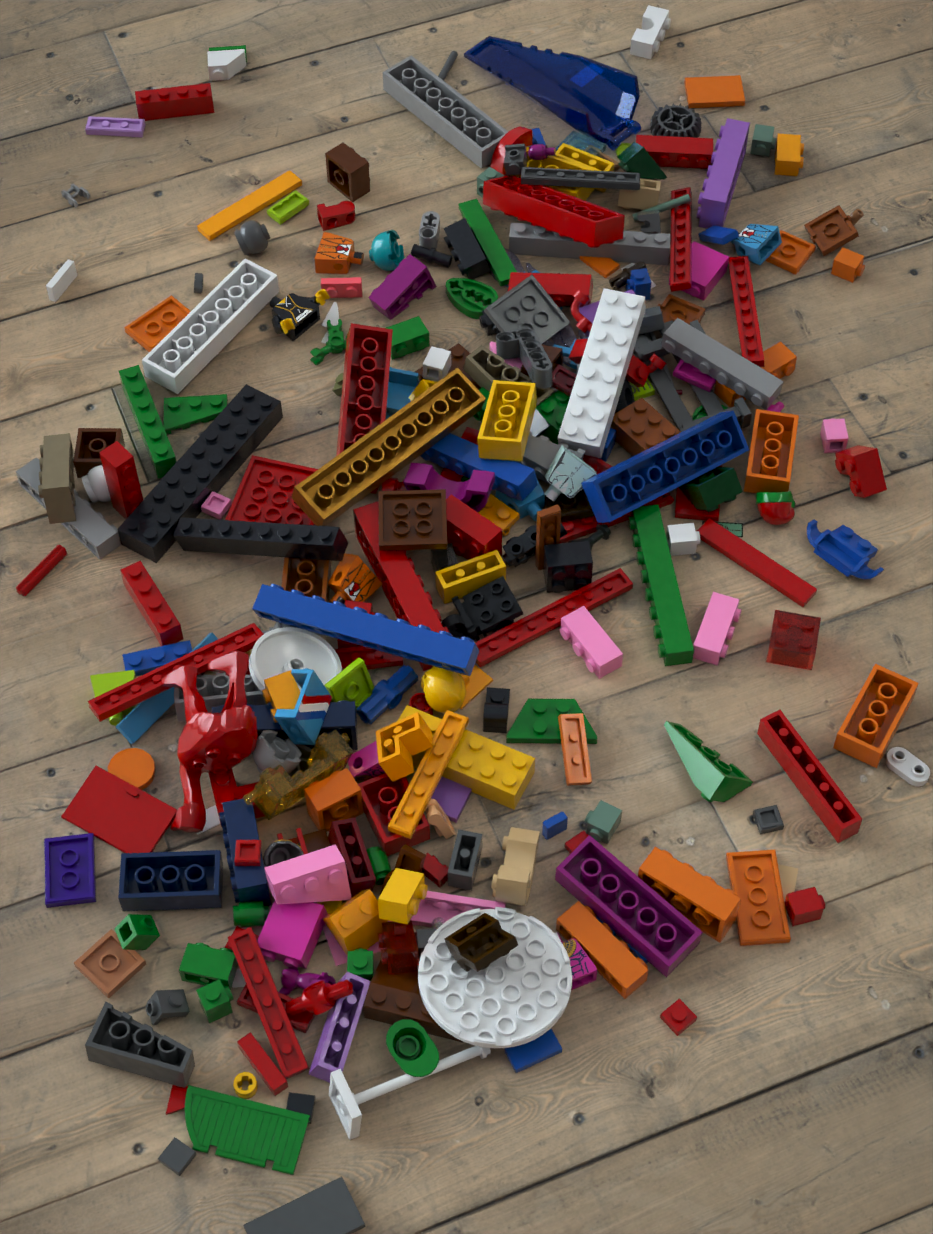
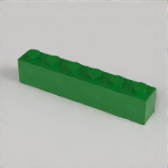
M139 365L119 370L123 391L157 478H163L176 464V457Z

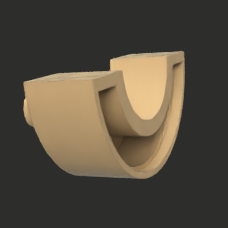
M511 827L509 836H504L502 850L506 851L504 865H500L498 873L493 874L491 885L496 902L527 906L534 875L540 831Z

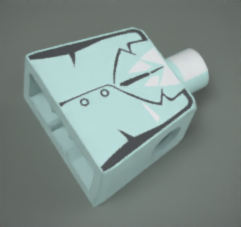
M562 445L545 474L546 480L551 485L544 494L552 501H555L561 493L572 498L583 488L581 482L597 474L591 466Z

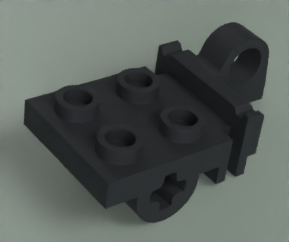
M502 576L463 596L465 601L463 603L460 602L458 596L453 597L452 602L459 615H449L442 620L441 624L443 627L446 626L449 633L455 638L468 637L479 641L478 635L482 634L485 638L487 637L486 633L492 630L494 632L499 631L514 623V619L523 615V611Z

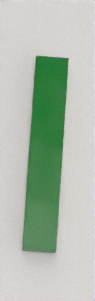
M477 199L459 203V210L471 228L499 285H508L510 273L517 271Z

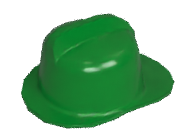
M402 1019L395 1022L389 1028L386 1035V1045L397 1064L406 1074L413 1077H424L436 1069L439 1063L438 1049L418 1022L411 1019Z

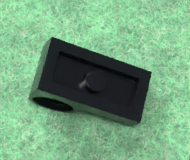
M487 687L483 732L507 733L510 689Z

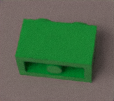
M419 316L386 327V329H393L392 360L430 346L429 331Z
M188 943L179 973L182 981L204 986L220 979L223 987L228 986L231 990L238 962L234 952L228 948H220L219 950L210 948L204 943Z

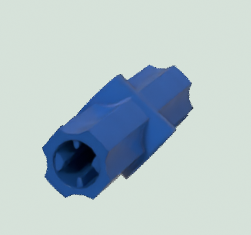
M403 665L387 681L383 679L378 682L372 691V695L356 709L360 719L366 724H372L387 709H394L402 700L403 694L418 681V675L414 669L408 665Z

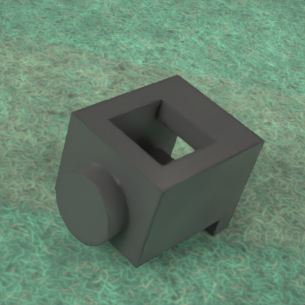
M525 144L505 145L504 167L506 176L521 175L522 167H527L528 160Z

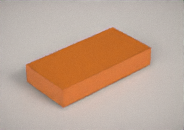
M579 256L581 261L604 278H607L620 268V265L611 258Z

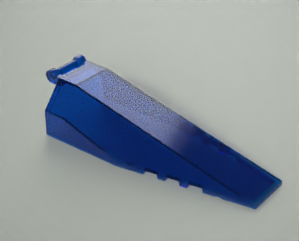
M492 36L486 37L464 53V57L585 136L608 145L611 150H616L620 143L632 134H637L641 131L640 124L632 120L640 97L638 78L633 74L580 55L566 52L556 54L553 53L552 49L542 51L538 50L537 46L534 45L528 48L524 47L520 42Z

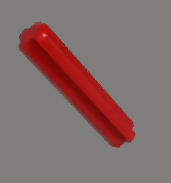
M57 545L16 586L17 592L22 596H26L67 555L66 549L61 545Z

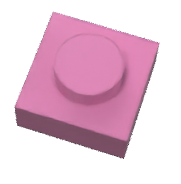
M212 491L202 504L201 510L203 513L221 520L232 505L231 499Z

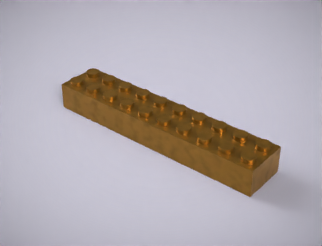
M457 367L296 485L291 498L316 526H327L479 412L486 398Z

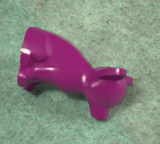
M288 967V969L282 970L281 985L283 987L279 993L288 995L297 987L304 990L318 981H324L331 985L336 984V981L327 972H322L320 975L314 973L299 974L298 969Z

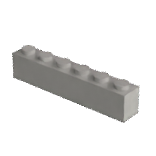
M677 318L663 333L661 347L665 348L666 351L675 354L684 362L698 368L702 373L716 379L720 384L734 390L738 395H742L752 401L756 406L767 410L780 395L784 381L683 320Z
M36 457L17 470L16 475L20 486L46 509L44 498L39 496L38 485H41L39 480L41 469L39 459ZM74 489L76 521L61 524L101 560L121 545L118 529L113 524L109 525L100 512L96 513L92 509L91 504L86 499L82 500Z

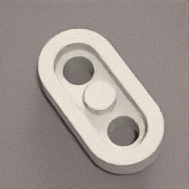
M894 747L888 751L885 761L890 770L913 786L919 787L927 783L930 769L924 762L902 747Z

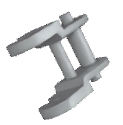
M71 184L69 190L61 191L62 197L66 198L69 204L75 208L78 207V203L74 199L75 196L80 195L87 197V199L91 197L86 189L83 187L79 188L75 184Z

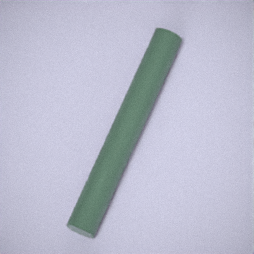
M689 194L643 211L659 210L660 213L691 202ZM637 213L633 214L635 222L638 221Z

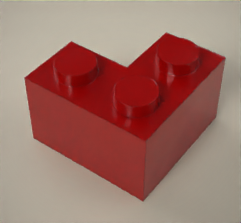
M857 445L835 453L836 468L840 474L850 476L851 482L849 485L854 496L865 498L887 490L877 448Z
M232 768L224 774L208 773L219 820V813L224 812L222 802L248 797L252 798L255 818L268 816L261 781L237 787Z

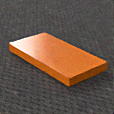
M760 850L727 853L726 860L731 890L741 898L736 917L740 946L790 943L791 937L776 851Z

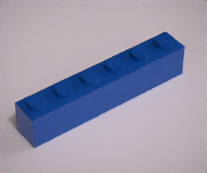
M451 433L420 455L426 461L436 463L442 468H447L458 475L471 478L473 470L495 472L492 490H497L510 498L523 501L538 485L535 469L516 461L479 458L477 444Z

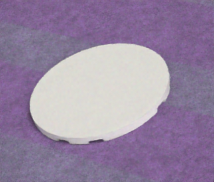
M495 907V909L483 910L477 908L452 917L431 935L423 953H421L418 968V986L423 1004L428 1013L447 1033L463 1042L479 1047L509 1048L535 1040L557 1023L570 999L572 971L570 959L564 945L557 935L533 916L528 917L517 913L516 910ZM487 913L499 920L503 930L516 937L518 946L510 950L507 955L490 963L487 968L478 972L473 969L466 972L455 961L444 939L477 917Z

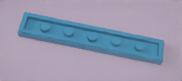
M213 632L209 633L191 652L218 640ZM174 687L140 702L115 726L130 744L135 743L174 703Z

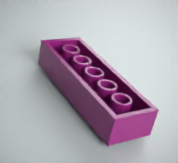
M590 835L556 868L555 880L584 906L590 907L602 922L606 923L666 978L699 945L703 932Z

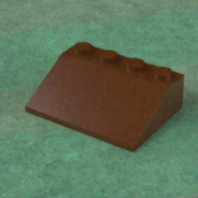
M386 948L369 985L363 1004L364 1017L391 1025L402 1019H411L418 1022L427 1034L463 1043V1041L442 1029L425 1008L418 986L420 958L415 959L413 954Z

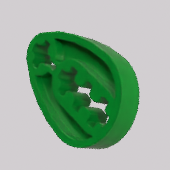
M451 278L447 280L445 285L448 299L454 307L473 319H479L482 316V310L498 299L495 289L479 281L466 278Z

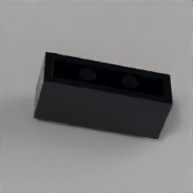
M465 218L444 228L447 235L444 237L448 248H453L450 252L455 262L460 261V264L457 266L462 276L466 274L468 279L474 280L491 271L486 257Z

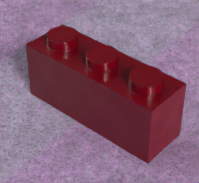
M356 818L332 821L328 839L330 846L336 844L345 860L351 897H354L362 890L370 889L373 891L376 877Z

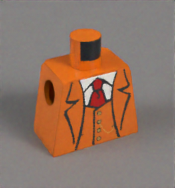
M324 232L315 256L316 273L347 274L352 263L363 264L364 253L354 251V241L352 239Z
M345 553L343 560L339 562L328 581V586L335 592L329 603L338 601L344 604L345 600L364 602L382 585V582L358 555Z

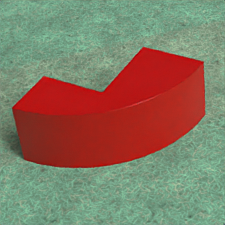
M519 126L506 133L494 150L490 167L505 175V145L525 144V147L531 146V129Z

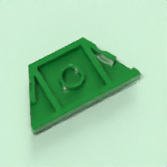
M528 698L506 735V743L561 744L558 716L560 714L583 712L575 699ZM583 713L587 744H597V735Z

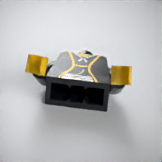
M321 289L313 297L298 296L294 293L289 294L283 300L277 296L273 297L269 305L273 308L272 324L277 334L284 333L292 341H295L320 320L319 305L323 306L326 303L325 300L330 298L327 291Z

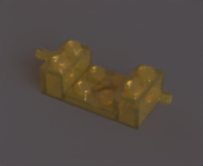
M337 730L329 734H321L315 740V747L310 751L311 755L306 763L309 769L304 772L300 770L292 777L281 764L273 769L271 767L265 769L260 774V780L255 785L254 790L244 795L245 803L250 805L254 802L268 820L305 798L304 789L310 784L329 777L335 771L345 769L354 752L347 744L350 741L346 733L340 735Z

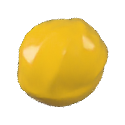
M433 666L422 676L421 688L431 708L445 714L446 710L456 712L461 707L465 699L466 689L464 680L459 673Z

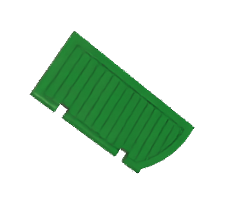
M188 1085L185 1098V1120L190 1139L193 1143L192 1150L208 1153L211 1145L217 1147L216 1156L265 1168L266 1162L269 1160L274 1162L272 1170L294 1175L310 1115Z

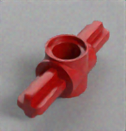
M348 980L333 985L324 981H318L304 989L302 996L287 1001L285 1004L286 1012L292 1016L304 1011L314 1013V1015L322 1014L334 1007L337 999L351 995L353 993V984Z

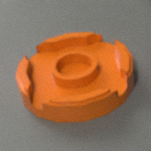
M124 749L116 753L108 765L109 773L140 790L147 788L155 777L154 760L149 753L142 749Z

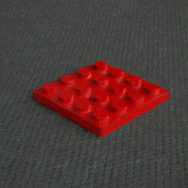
M252 455L225 520L315 525L291 497L294 487L318 469Z

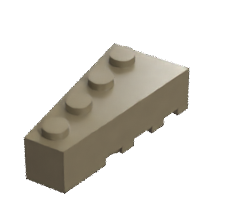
M482 345L466 357L463 370L481 388L484 387L489 392L493 380L532 383L530 377L523 374L521 369L505 363V359ZM536 387V406L554 394L555 390L550 387L546 389Z
M70 433L44 436L43 445H40L41 458L39 463L41 471L39 472V480L41 485H38L40 498H44L49 523L76 521L74 506H76L73 473L74 450Z

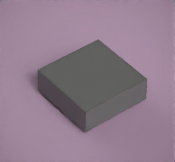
M777 805L753 810V816L760 834L783 830L784 824Z
M174 1137L158 1160L180 1176L194 1159L196 1152Z

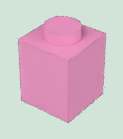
M832 418L823 420L820 435L824 453H836L846 449L849 438L845 419Z

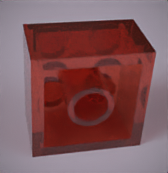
M775 610L766 662L812 670L821 618Z

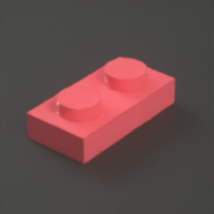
M361 277L321 278V289H325L330 298L362 297Z

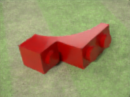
M588 338L575 341L568 357L574 363H581ZM632 354L625 378L637 387H644L651 368Z

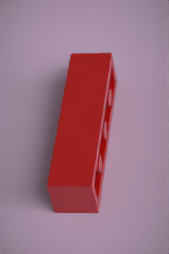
M251 1032L237 1041L239 1049L274 1096L288 1088L287 1080Z

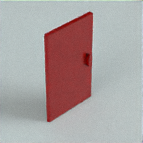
M95 766L65 812L61 815V818L88 833H93L95 837L124 853L153 852L176 817L177 809L106 770Z

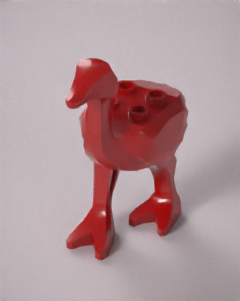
M234 651L208 663V671L224 672L229 675L228 696L221 713L207 711L204 698L196 687V667L182 666L161 679L162 686L182 689L186 724L181 732L177 751L180 762L179 773L184 792V805L179 807L176 817L170 825V829L173 831L182 830L188 833L203 831L206 823V810L200 785L201 774L204 772L224 774L243 762L256 748L258 738L256 716L252 708L247 705L244 686L245 675L249 666V655L244 652Z

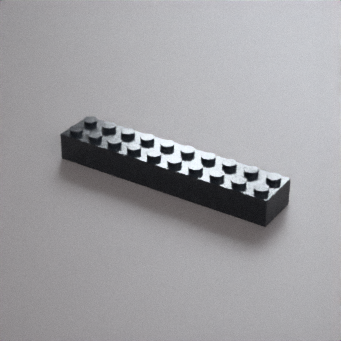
M246 384L120 525L118 533L121 545L157 563L176 542L173 535L180 518H196L202 512L201 506L211 492L218 493L283 418L281 401Z

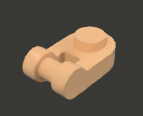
M430 799L425 809L428 823L434 825L439 837L444 836L445 839L454 836L456 833L450 819L437 800Z

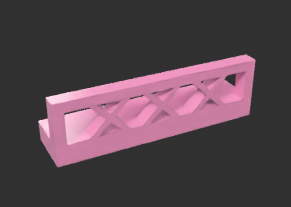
M427 891L426 898L424 900L421 899L417 914L412 916L408 924L439 928L443 923L463 912L480 908V910L495 909V907L506 908V903Z

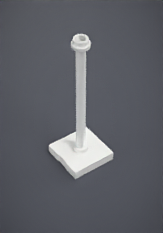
M473 1046L439 1060L436 1069L427 1076L413 1077L404 1074L355 1095L351 1092L341 1069H338L330 1074L328 1095L349 1140L358 1137L360 1133L362 1114L358 1106L359 1104L476 1056L484 1059L491 1053L490 1048Z

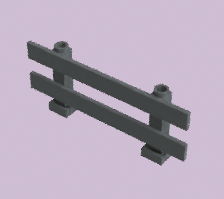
M673 320L668 321V322H665V323H664L665 329L659 330L660 333H661V335H662V337H663V333H664V332L670 327V325L673 323ZM698 320L690 322L692 327L706 334ZM644 333L638 334L634 355L647 366L652 363L649 358L654 353L661 357L670 354V352L661 347L662 338L649 342ZM673 354L676 362L679 363L681 358ZM657 368L648 375L679 431L683 432L720 412L734 410L741 428L750 426L752 413L743 397L734 401V407L724 410L713 390L708 392L689 383L707 415L692 420L664 368L662 370Z

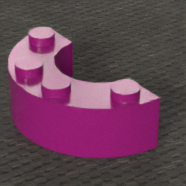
M411 462L403 483L407 490L446 489V499L452 494L476 512H479L488 501L495 481V472L473 470L470 480L456 482L440 476L432 465Z

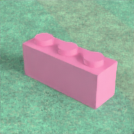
M713 592L693 645L694 659L718 666L720 658L726 657L729 647L726 644L727 639L732 640L735 627L732 625L733 622L739 621L742 610L738 609L739 599Z
M585 606L561 618V636L572 644L574 652L577 656H581L584 659L591 673L594 672L600 679L622 667L623 653Z

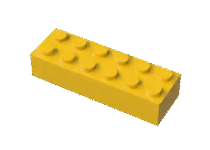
M407 705L398 721L418 712L431 729L433 738L442 719ZM465 729L442 777L471 788L473 793L515 810L535 773V758ZM426 751L412 756L414 768H418Z

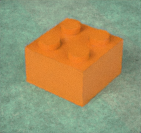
M348 768L335 771L329 777L321 781H315L304 789L307 812L318 830L325 829L327 832L330 830L332 821L355 818L363 814L361 789Z

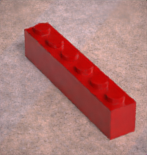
M778 710L760 719L758 736L837 843L857 834L862 822L861 816L783 712Z

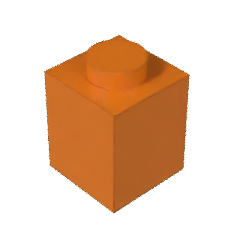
M842 247L834 259L831 274L853 283L857 276L863 274L865 265H863L864 256Z

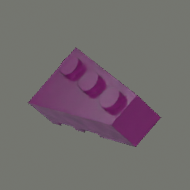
M409 254L392 273L386 276L382 284L372 291L368 298L375 309L391 320L409 307L408 303L413 299L419 300L423 297L422 293L428 288L433 290L437 286L427 266Z

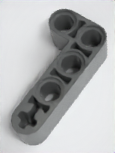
M523 328L500 332L496 335V353L498 356L505 360L520 358L532 383H536L537 388L546 389L552 386V363L534 330Z

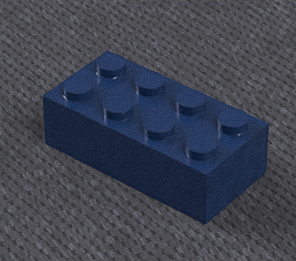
M248 797L222 802L224 812H220L219 815L235 903L263 901V906H271L262 851L260 866H235L234 863L236 840H259L252 798Z
M220 850L121 854L118 899L123 912L222 908L223 860Z

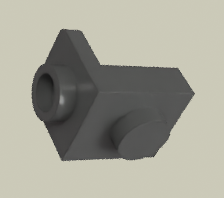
M184 989L156 990L146 1004V1012L150 1016L152 1025H158L162 1018L186 1017L190 1011Z

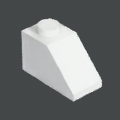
M245 49L207 52L210 81L229 80L246 67Z

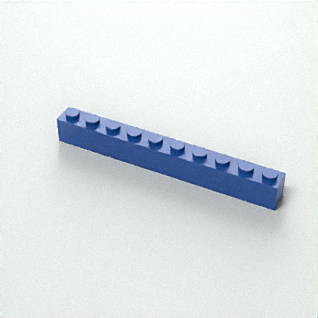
M262 584L252 608L261 618L467 676H471L479 654V649L474 643L475 641L468 637L455 638L446 631H439L437 633L424 625L412 626L403 619H396L394 621L381 613L372 615L359 607H354V609L347 608L341 602L333 601V603H329L322 597L312 595V597L304 596V593L294 589L291 592L286 591L276 584H271L270 586Z

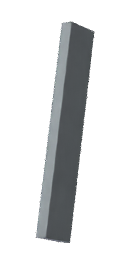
M522 167L521 184L640 190V173Z

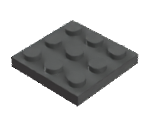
M530 275L484 310L500 332L523 328L532 329L535 331L541 344L547 342L571 323L533 275Z

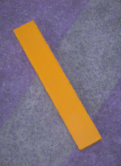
M289 170L197 225L198 231L211 241L302 186V180Z
M446 710L432 738L433 747L426 750L388 825V831L411 839L469 723L468 717Z

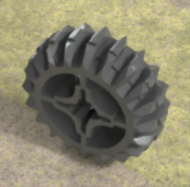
M674 103L672 106L666 104L664 108L659 107V110L654 112L650 121V130L653 136L698 138L701 133L702 122L699 113H695V109H689L688 105L683 107L681 104L679 106Z

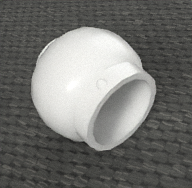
M95 466L88 472V475L82 477L84 488L93 503L97 501H110L111 498L103 466Z

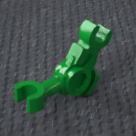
M338 319V325L336 326L331 325V321L327 320L328 342H326V346L321 349L314 348L310 351L314 356L310 361L315 365L320 364L329 353L339 354L344 349L346 350L347 336L346 340H344L341 319Z

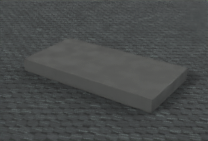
M340 1177L243 1226L247 1234H352L364 1228L365 1223L343 1178Z

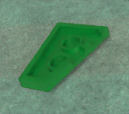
M227 394L164 398L163 427L166 434H172L171 431L178 428L183 430L190 428L191 424L197 422L206 423L215 420L228 405Z

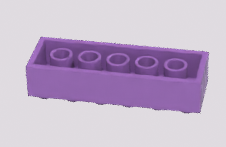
M727 118L725 126H721L719 133L721 139L717 138L715 146L717 152H713L711 164L713 165H709L707 177L709 178L704 179L702 188L704 192H700L698 204H701V207H698L696 218L700 219L699 227L708 229L713 225L724 226L746 153L750 122Z

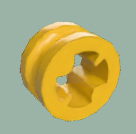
M242 1072L235 1077L233 1086L236 1095L243 1099L252 1098L258 1090L255 1076L249 1072ZM243 1081H248L249 1084L253 1083L248 1086L246 1091L242 1087L239 1088V1086L243 1085Z

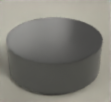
M195 273L194 293L201 294L203 292L204 275L202 273Z

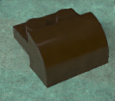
M487 913L477 917L444 939L451 955L466 972L471 969L476 972L483 970L490 963L507 955L510 950L518 946L516 937L503 930L499 920Z

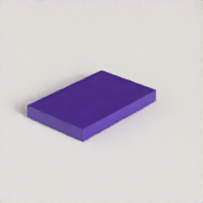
M94 834L45 838L46 907L96 902Z

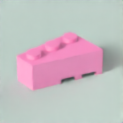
M336 844L264 868L268 887L277 904L341 901L352 898L345 860Z

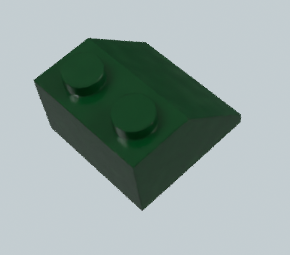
M635 141L617 156L620 160L618 165L624 172L640 173V178L665 180L667 178L645 148Z
M716 467L679 486V489L696 509L706 510V512L718 509V505L723 502L727 503L737 498L736 495L743 492L735 469L730 467Z

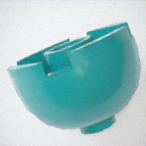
M388 230L377 235L373 239L371 249L369 250L371 261H374L380 269L385 271H394L399 266V263L405 259L403 246L398 245L396 240L400 239L395 230Z

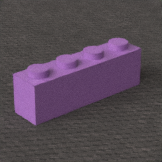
M346 972L338 982L344 980L352 982L353 993L337 999L335 1006L329 1010L309 1071V1075L329 1083L331 1072L338 1069L343 1071L371 982L349 972Z

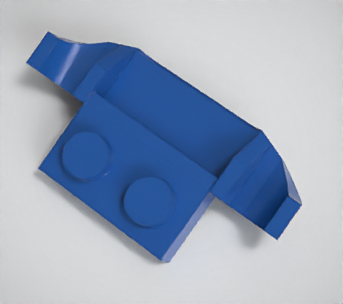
M815 519L808 522L807 537L810 544L815 548L814 553L845 576L850 577L853 575L861 579H871L883 572L884 569L882 567L872 570L867 566L869 560L876 555L878 549L871 545L868 540L854 533L851 528L842 525L832 532L827 529L821 533L817 528V521Z

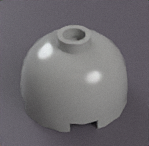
M263 730L257 739L256 748L252 755L260 773L265 776L282 777L290 774L301 761L299 760L301 752L291 740L283 741L276 737L278 732L272 730Z

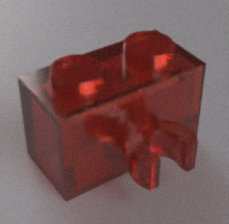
M412 920L409 921L408 925L398 922H383L382 933H378L377 937L379 949L383 948L380 950L382 965L386 964L388 974L418 972V947Z

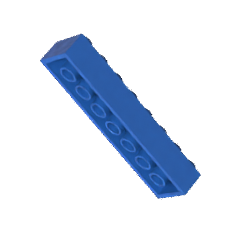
M734 410L720 412L581 482L597 522H611L750 449Z

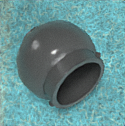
M250 220L243 223L239 230L236 229L234 231L244 255L261 253L268 246L270 235L265 224L260 225L258 221Z

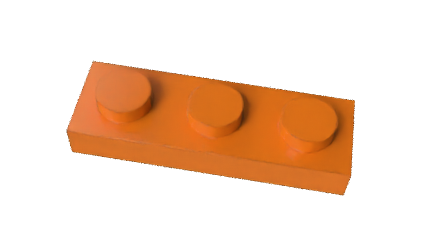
M583 713L560 714L558 721L567 786L591 784L592 777Z

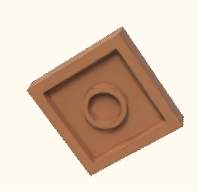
M111 929L74 962V965L107 998H110L146 965V961L135 950H123L117 934Z

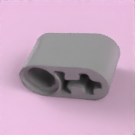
M429 211L422 216L419 229V246L437 249L440 236V216L436 212Z

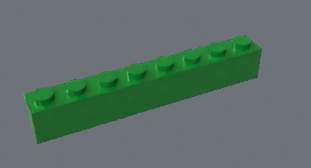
M659 505L638 507L632 511V516L628 517L629 529L634 531L632 542L634 548L637 547L638 549L636 553L637 564L642 566L640 572L641 581L646 583L647 587L645 588V598L651 604V607H649L650 619L655 621L653 631L655 639H659L660 643L658 644L659 658H663L665 666L692 663L694 648Z

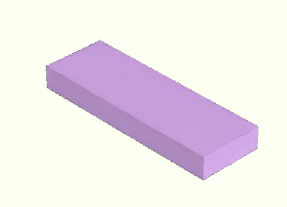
M89 116L85 131L87 135L143 137L146 124L145 119Z

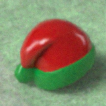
M791 491L756 493V505L760 516L765 522L777 526L786 524L794 518L795 511L793 508L796 503L793 500Z

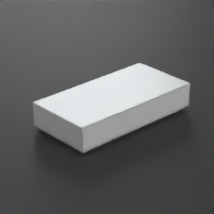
M68 259L46 285L49 300L56 302L77 277L74 261Z

